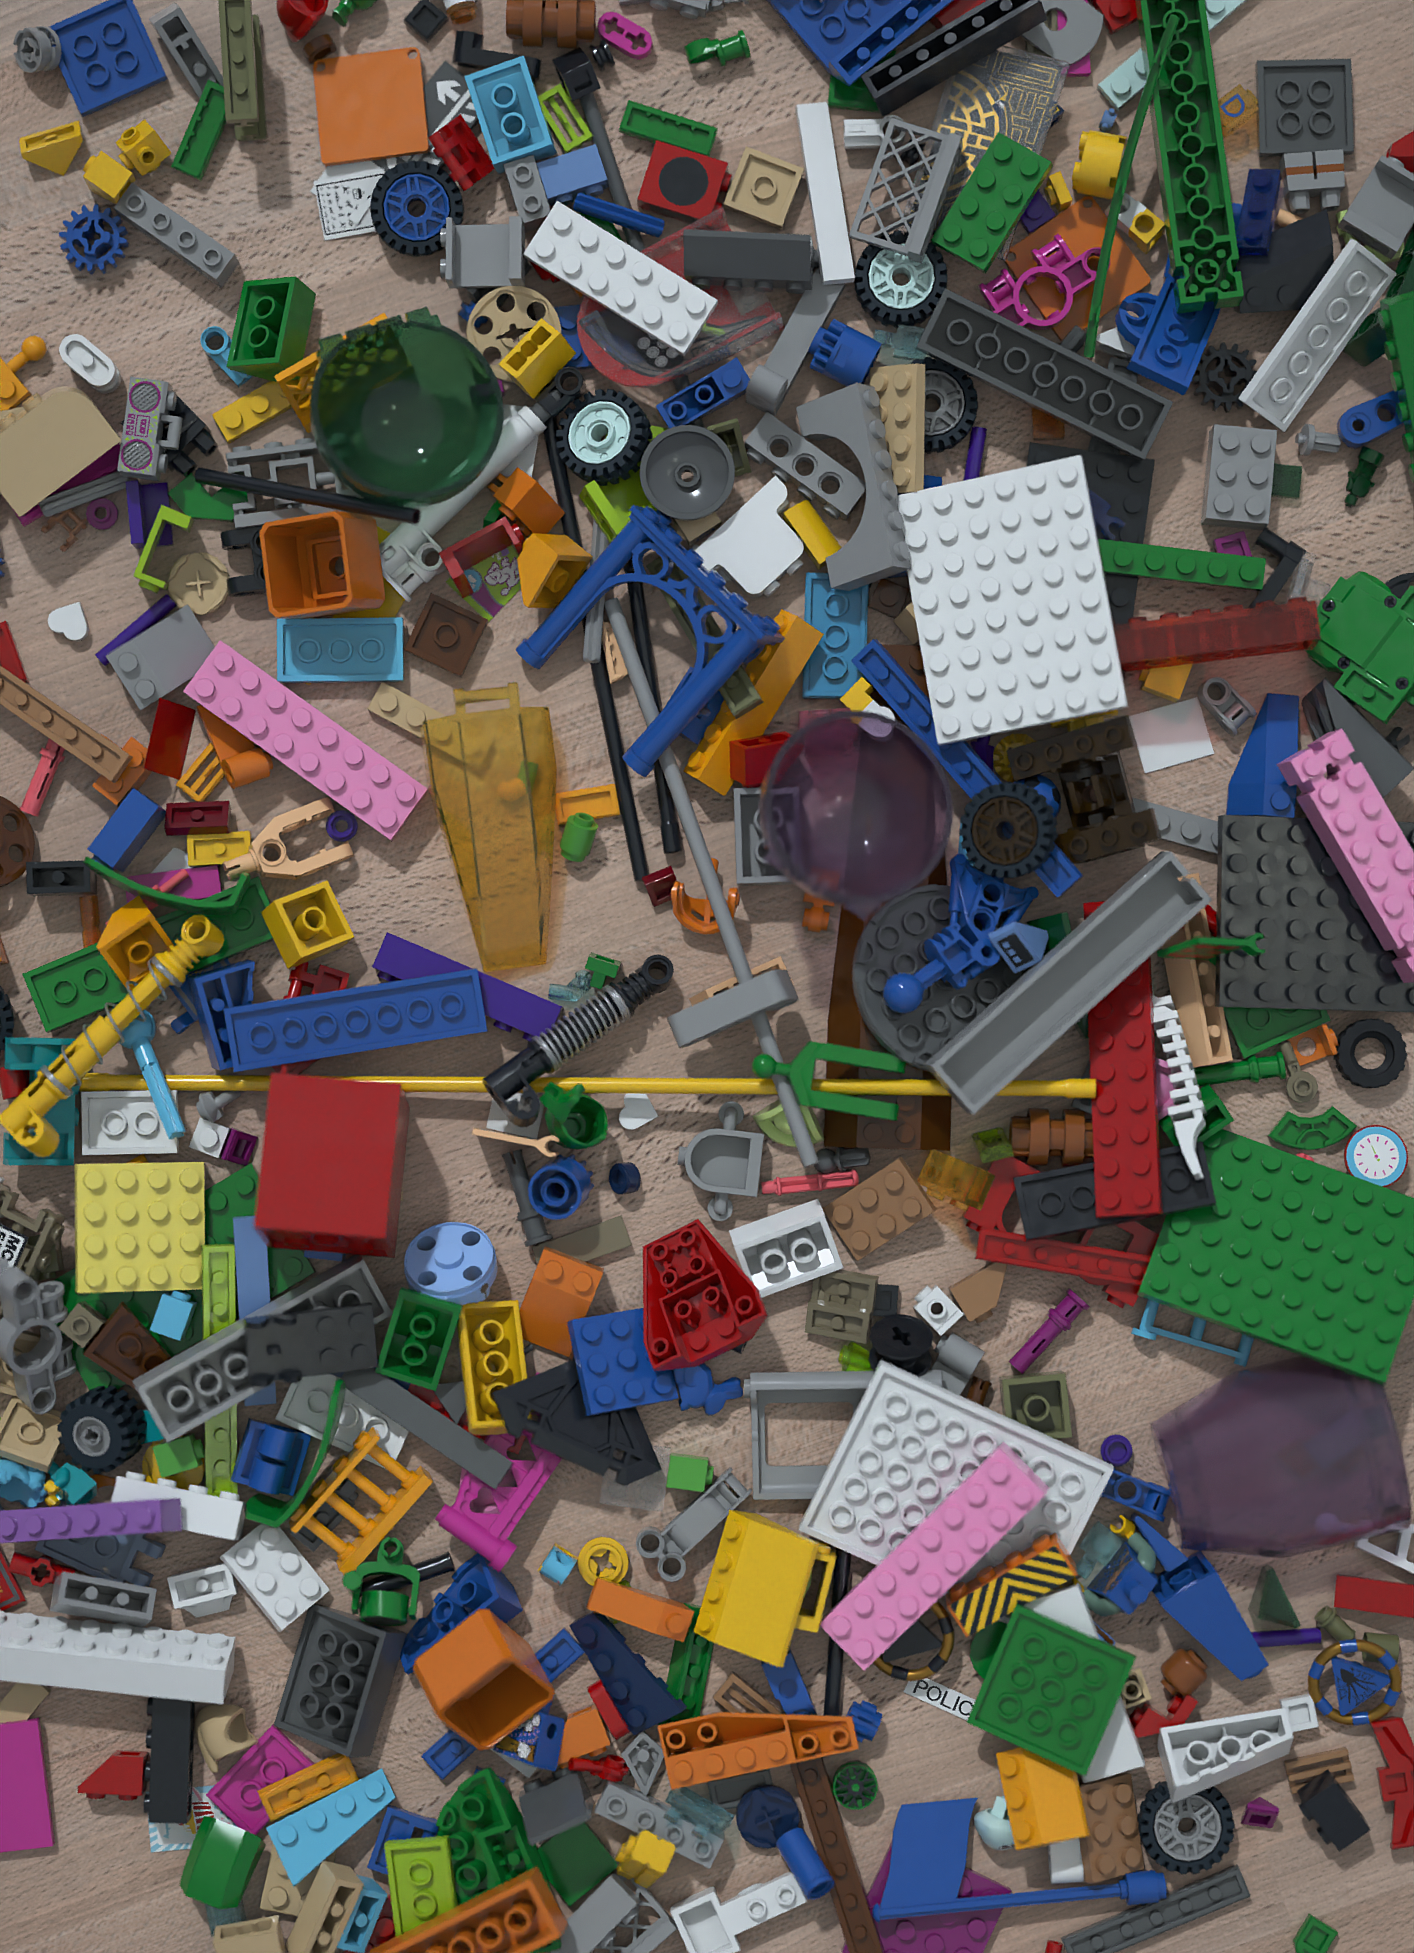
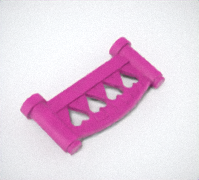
M522 1430L521 1435L526 1436L530 1444L532 1434ZM508 1433L488 1435L484 1443L509 1459L507 1449L515 1445L514 1439L516 1437ZM530 1444L536 1461L509 1459L514 1463L510 1469L518 1487H498L495 1490L466 1471L455 1503L451 1507L445 1503L435 1517L440 1527L489 1560V1566L497 1572L502 1570L517 1548V1545L507 1539L562 1460V1458ZM481 1488H488L491 1491L499 1514L474 1513L471 1511L470 1502L478 1498L477 1493Z

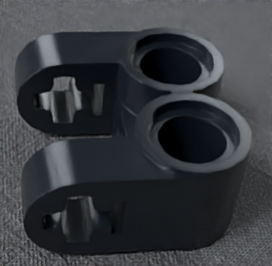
M262 526L234 529L220 533L222 550L251 548L253 554L254 574L232 577L226 580L228 596L230 597L267 593L262 550L260 549L259 531Z

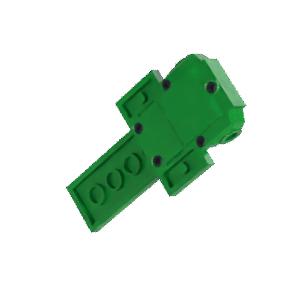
M1358 571L1347 580L1340 577L1302 626L1306 632L1302 645L1308 657L1315 664L1328 672L1342 674L1333 686L1336 690L1386 725L1404 701L1414 707V586L1411 585L1401 599L1391 593V589L1386 584L1366 572Z

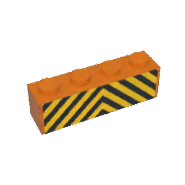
M1056 1532L1050 1536L1042 1535L1022 1552L1020 1550L1014 1551L1004 1558V1562L995 1567L988 1566L980 1570L976 1578L969 1582H959L952 1586L946 1594V1605L967 1638L1013 1612L1016 1604L1024 1606L1077 1576L1076 1564Z

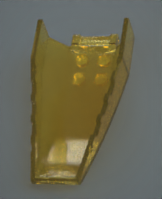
M517 682L507 683V686L469 691H464L463 688L453 689L455 715L422 721L420 732L428 791L438 824L441 828L483 972L545 965L547 961L557 779L549 707H520ZM503 699H508L509 708L466 713L465 704Z

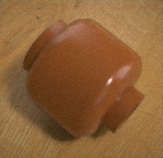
M1179 1648L1162 1663L1160 1669L1164 1678L1161 1680V1683L1172 1695H1175L1177 1692L1183 1696L1191 1695L1207 1680V1672L1205 1670L1208 1668V1665L1192 1648L1188 1651Z

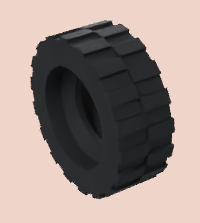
M1362 1019L1349 1024L1338 1035V1046H1336L1338 1054L1333 1055L1334 1060H1336L1337 1070L1342 1073V1077L1345 1080H1349L1352 1085L1362 1088H1379L1390 1084L1392 1080H1396L1399 1077L1398 1074L1400 1071H1403L1405 1059H1407L1405 1049L1407 1046L1401 1037L1400 1031H1397L1391 1023H1386L1381 1019ZM1365 1038H1375L1385 1047V1060L1375 1069L1363 1068L1355 1058V1048Z

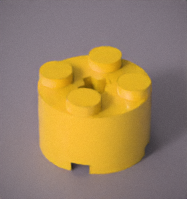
M1089 130V132L1082 131L1079 143V159L1082 161L1075 162L1072 175V189L1077 190L1079 194L1112 200L1123 158V149L1126 148L1127 137Z

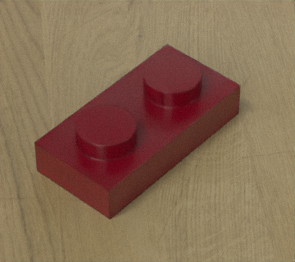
M230 802L167 803L164 825L166 836L229 833L231 818Z

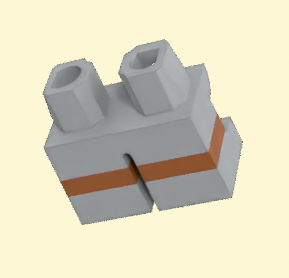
M1343 149L1315 151L1313 156L1312 152L1283 154L1279 161L1280 175L1282 174L1284 186L1283 199L1289 200L1291 213L1308 212L1310 210L1309 197L1320 196L1321 211L1327 209V211L1337 210L1340 205V193L1345 187Z

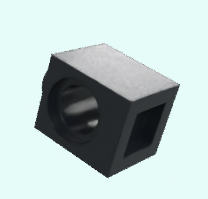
M581 47L552 60L561 85L572 101L601 88L591 61Z

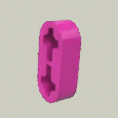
M607 12L599 18L597 23L600 39H604L608 45L636 60L644 59L651 53L652 37L647 30L615 12ZM613 21L617 22V29L623 34L620 35L615 31L607 34L605 24L611 25ZM627 37L636 41L640 37L644 38L645 48L638 47L637 50H634L633 42L627 39Z

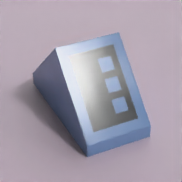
M1015 921L988 934L990 941L1014 973L1042 961L1049 937L1046 930Z

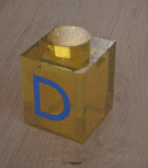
M1241 84L1218 100L1223 138L1226 139L1253 119L1259 110L1255 95L1249 89L1244 90Z

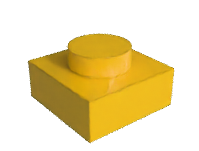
M1061 171L1050 175L1044 192L1050 205L1055 204L1059 213L1069 208L1073 199Z

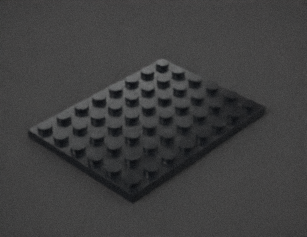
M1240 815L1218 816L1216 938L1245 939L1250 935L1261 933L1264 938L1256 941V946L1261 950L1265 949V953L1250 956L1243 950L1238 949L1216 957L1215 1007L1414 1013V982L1403 983L1391 962L1397 958L1393 950L1385 951L1309 819ZM1397 822L1414 852V822Z

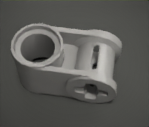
M1221 677L1210 678L1198 688L1199 701L1231 736H1235L1238 733L1237 729L1249 717L1254 718L1257 715L1252 705ZM1210 684L1217 685L1221 690V697L1217 701L1209 698L1207 694V688ZM1238 711H1240V713L1232 720V717H1233Z

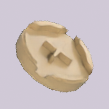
M199 552L184 555L173 564L168 574L170 597L179 608L188 604L194 615H207L216 612L225 604L228 598L226 582L230 578L228 570L218 558L208 553Z

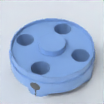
M462 1222L440 1223L420 1232L407 1247L404 1258V1272L409 1289L458 1305L485 1300L490 1294V1287L495 1281L498 1271L495 1249L488 1236L479 1228Z

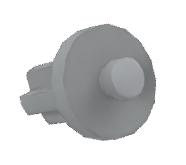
M1305 424L1301 432L1297 433L1295 443L1298 444L1300 455L1309 456L1312 450L1337 453L1341 440L1339 435L1315 432L1314 425Z

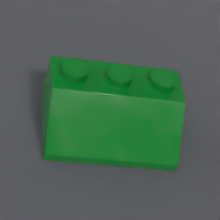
M296 276L244 281L226 367L240 373L269 381H276L275 375L301 361L304 358L316 293ZM296 376L291 380H299L300 376Z

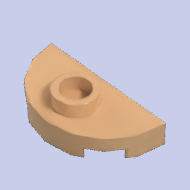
M603 622L602 642L610 684L623 680L628 675V671L610 622Z

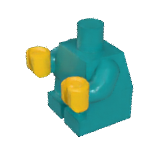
M53 1461L48 1471L51 1480L44 1484V1490L49 1494L45 1498V1503L49 1507H57L61 1501H65L68 1504L67 1506L88 1504L97 1495V1483L83 1470L67 1462L60 1467Z

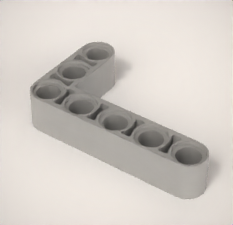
M817 268L813 275L812 290H805L765 365L759 364L755 369L746 388V403L765 413L769 412L773 416L776 415L809 355V347L818 329L824 327L846 283L823 285L820 268Z

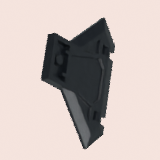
M573 1350L568 1362L492 1393L508 1434L519 1438L522 1430L532 1434L530 1444L602 1477L605 1476L607 1469L617 1472L615 1483L626 1486L662 1470L636 1407L587 1416ZM529 1413L539 1416L537 1422L528 1418ZM614 1451L623 1455L621 1460L613 1457Z

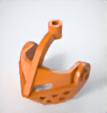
M711 858L714 869L717 874L719 862L718 860ZM675 881L671 889L673 912L678 921L684 927L696 933L715 934L720 932L716 920L710 922L715 916L708 896L706 899L692 898L685 893L684 883ZM736 887L729 888L728 900H726L732 919L740 902L739 890ZM693 910L703 917L704 921L699 920L691 911Z

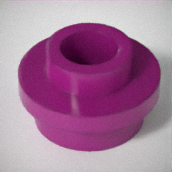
M98 498L88 505L86 517L94 528L107 530L116 523L118 510L112 501ZM101 508L107 510V515L103 519H99L96 516L97 511Z

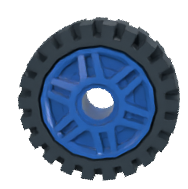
M413 160L395 165V167L387 170L378 180L371 196L370 212L376 232L389 247L404 255L420 257L432 255L445 248L441 247V228H446V217H452L455 225H461L464 205L459 187L456 182H453L446 171L435 164ZM414 201H421L426 205L425 213L420 217H414L408 212L409 205Z

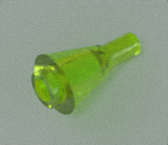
M850 1341L848 1346L844 1345L838 1358V1363L842 1364V1371H874L868 1361L870 1351L853 1341Z

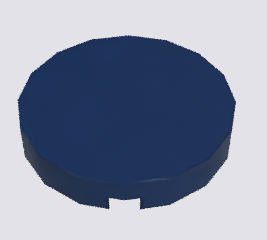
M771 1785L756 1787L746 1793L738 1803L736 1811L738 1830L745 1841L755 1847L774 1848L776 1847L777 1840L783 1834L799 1826L800 1816L797 1802L789 1792L780 1787Z

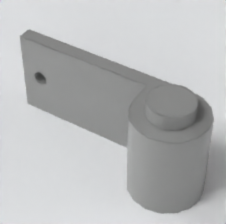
M952 1332L949 1337L943 1334L934 1351L939 1353L931 1370H942V1388L960 1396L985 1351Z

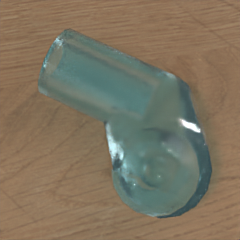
M579 970L575 973V978L567 985L550 984L548 999L578 1001L591 989V974L586 970Z

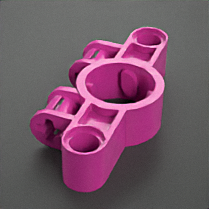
M1056 234L1053 236V241L1039 250L1035 248L1031 251L1038 266L1024 272L1016 283L1004 268L1000 271L1001 274L987 284H979L978 288L992 312L1024 328L1048 330L1057 326L1065 319L1071 308L1073 296L1095 282L1097 271H1093L1088 267L1087 259L1092 256L1099 257L1101 248L1093 247L1075 258L1063 238ZM1036 277H1048L1055 280L1059 293H1064L1065 295L1063 310L1061 312L1056 310L1047 317V320H1037L1028 316L1030 313L1028 308L1019 302L1021 287L1025 283L1026 285L1032 284L1037 280Z

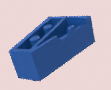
M246 959L187 977L211 1066L214 1069L221 1071L233 1067L224 1008L252 1004L255 961Z

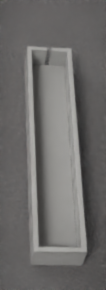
M1163 851L1156 855L1042 958L1041 962L1029 969L924 1064L965 1112L974 1115L1212 900L1194 878H1183L1181 881L1176 878L1186 877L1189 872L1171 851Z

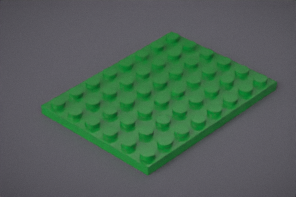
M1224 1129L1219 1130L1203 1141L1216 1205L1166 1215L1138 1296L1384 1386L1414 1299V1198Z

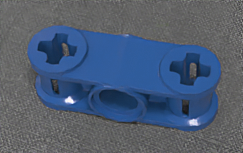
M1113 1467L1114 1470L1100 1497H1106L1133 1508L1141 1514L1164 1522V1511L1170 1497H1174L1175 1492ZM1125 1481H1130L1135 1485L1134 1494L1128 1498H1123L1118 1494L1119 1485Z

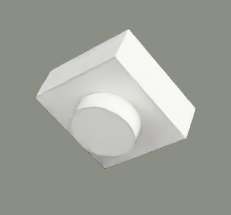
M200 1118L189 1147L220 1158L231 1128Z
M1309 1694L1279 1699L1281 1709H1286L1292 1732L1319 1727L1314 1702Z

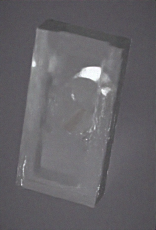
M1303 552L1302 559L1294 570L1284 607V617L1297 618L1301 613L1305 597L1321 601L1330 591L1331 584L1310 579L1316 554Z

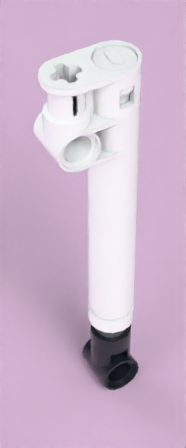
M564 367L559 370L555 379L535 398L537 402L530 409L525 405L517 413L516 417L513 416L417 508L421 513L418 524L402 522L379 544L383 577L408 603L412 600L410 595L423 582L428 583L435 575L442 573L446 569L441 557L434 566H426L425 557L428 553L443 551L432 537L531 444L537 435L539 436L547 428L544 423L550 417L554 419L573 400L583 396L586 390V382L579 370L574 367ZM576 377L579 382L575 389L570 391L563 389L565 379Z

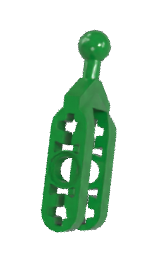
M809 1041L789 1064L776 1062L771 1055L766 1053L759 1054L753 1059L752 1070L757 1077L768 1079L774 1074L787 1076L798 1105L883 1120H898L900 1108L898 1104L811 1090L815 1059L905 1074L906 1063L892 1054Z

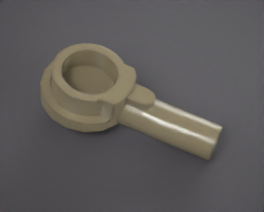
M1290 1041L1279 1044L1278 1047L1283 1053L1284 1062L1290 1074L1286 1083L1287 1094L1295 1102L1304 1103L1310 1101L1315 1097L1318 1090L1315 1077L1301 1070Z

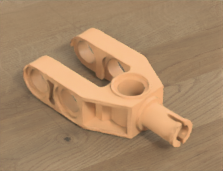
M330 797L322 798L274 817L250 844L247 854L223 862L225 872L228 871L226 875L229 881L240 877L243 872L250 873L253 871L259 873L261 877L297 880L353 857L354 854L350 844L346 841L342 845L330 850L325 848L319 850L317 854L299 862L296 860L291 861L287 856L286 847L279 837L334 813L335 809ZM267 847L274 848L278 852V860L273 862L266 860L262 853L263 849Z

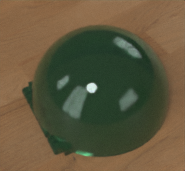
M428 307L405 313L407 322L403 321L401 315L377 321L373 326L367 324L345 331L346 339H343L341 333L318 339L321 350H317L316 356L320 365L314 378L310 398L312 434L317 449L331 473L353 493L370 501L412 508H424L447 501L468 488L482 474L494 455L501 437L504 420L503 398L498 380L491 366L473 344L459 333L441 325L437 314L431 316Z

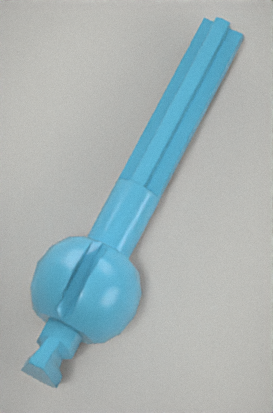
M144 1009L143 1013L145 1014L146 1021L141 1022L134 1019L121 1032L125 1042L119 1044L128 1049H133L168 1139L172 1140L175 1137L180 1138L184 1136L183 1133L186 1132V1129L150 1043L156 1033L155 1019L150 1012Z

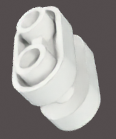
M72 334L62 340L59 347L61 358L72 371L100 393L107 394L119 387L121 382L119 369L110 358L84 336Z

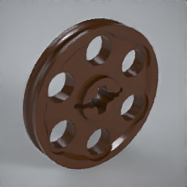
M0 796V887H3L19 878L26 871V862H31L33 858L35 841L32 827L25 814L10 800ZM4 816H11L15 819L17 823L15 831H9L4 827ZM10 846L18 847L23 855L21 862H16L10 858L8 853Z

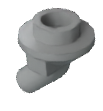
M212 1091L199 1094V1102L196 1103L197 1110L202 1119H208L213 1123L223 1117L222 1108L240 1097L241 1093L240 1091H225L215 1097Z

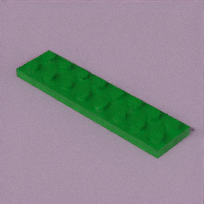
M259 876L250 879L249 886L236 913L222 916L203 915L222 931L224 943L216 954L204 956L203 958L199 956L198 959L200 961L198 963L193 962L194 967L192 969L189 967L186 969L188 971L186 976L274 940L261 914L270 902ZM235 886L200 901L229 900ZM175 910L156 918V920L174 946H176L177 944L174 941L176 939L182 940L180 935L182 934L183 924L191 916L200 914ZM98 943L22 974L47 1033L105 1010V1003L107 1002L117 1005L129 994L97 949Z

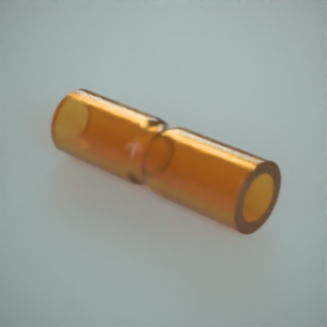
M98 896L79 897L81 925L83 927V948L98 943L101 938Z

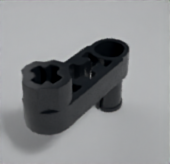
M456 31L452 64L483 70L523 56L483 50L484 35L471 31ZM524 56L535 86L536 80L540 78L542 60Z
M1265 527L1255 541V544L1276 556L1279 563L1263 585V590L1258 592L1243 616L1270 633L1285 612V609L1273 601L1303 558L1306 550L1291 540L1287 542L1269 530L1268 527Z

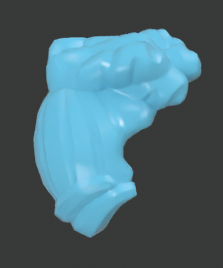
M0 1458L1 1498L9 1502H20L21 1505L29 1508H35L45 1500L48 1494L44 1490L46 1472L6 1458Z

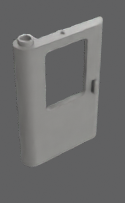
M928 1370L925 1375L920 1377L942 1387V1370ZM875 1371L750 1373V1379H744V1398H750L753 1500L812 1499L829 1466H771L767 1464L765 1406L769 1403L849 1402L853 1405L854 1415Z

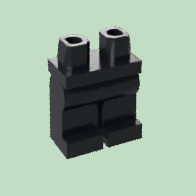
M177 396L175 410H170L169 415L183 418L179 449H164V454L168 455L167 467L171 471L176 470L184 477H187L197 468V464L188 455L197 447L207 457L218 447V444L210 434L211 430ZM169 424L163 427L162 440H167Z

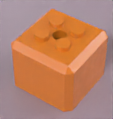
M331 511L265 522L259 531L269 612L276 618L309 619L380 608L385 601L376 520L372 516L352 512ZM340 557L344 561L345 569L341 575L335 570V563Z
M478 1609L417 1657L413 1666V1670L437 1718L479 1751L491 1749L553 1700L555 1693L530 1644L489 1609Z

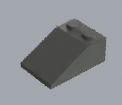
M568 1767L564 1769L558 1768L552 1772L553 1777L543 1782L540 1778H536L523 1785L524 1790L520 1791L519 1802L528 1841L531 1846L591 1819L594 1800L581 1771H571Z

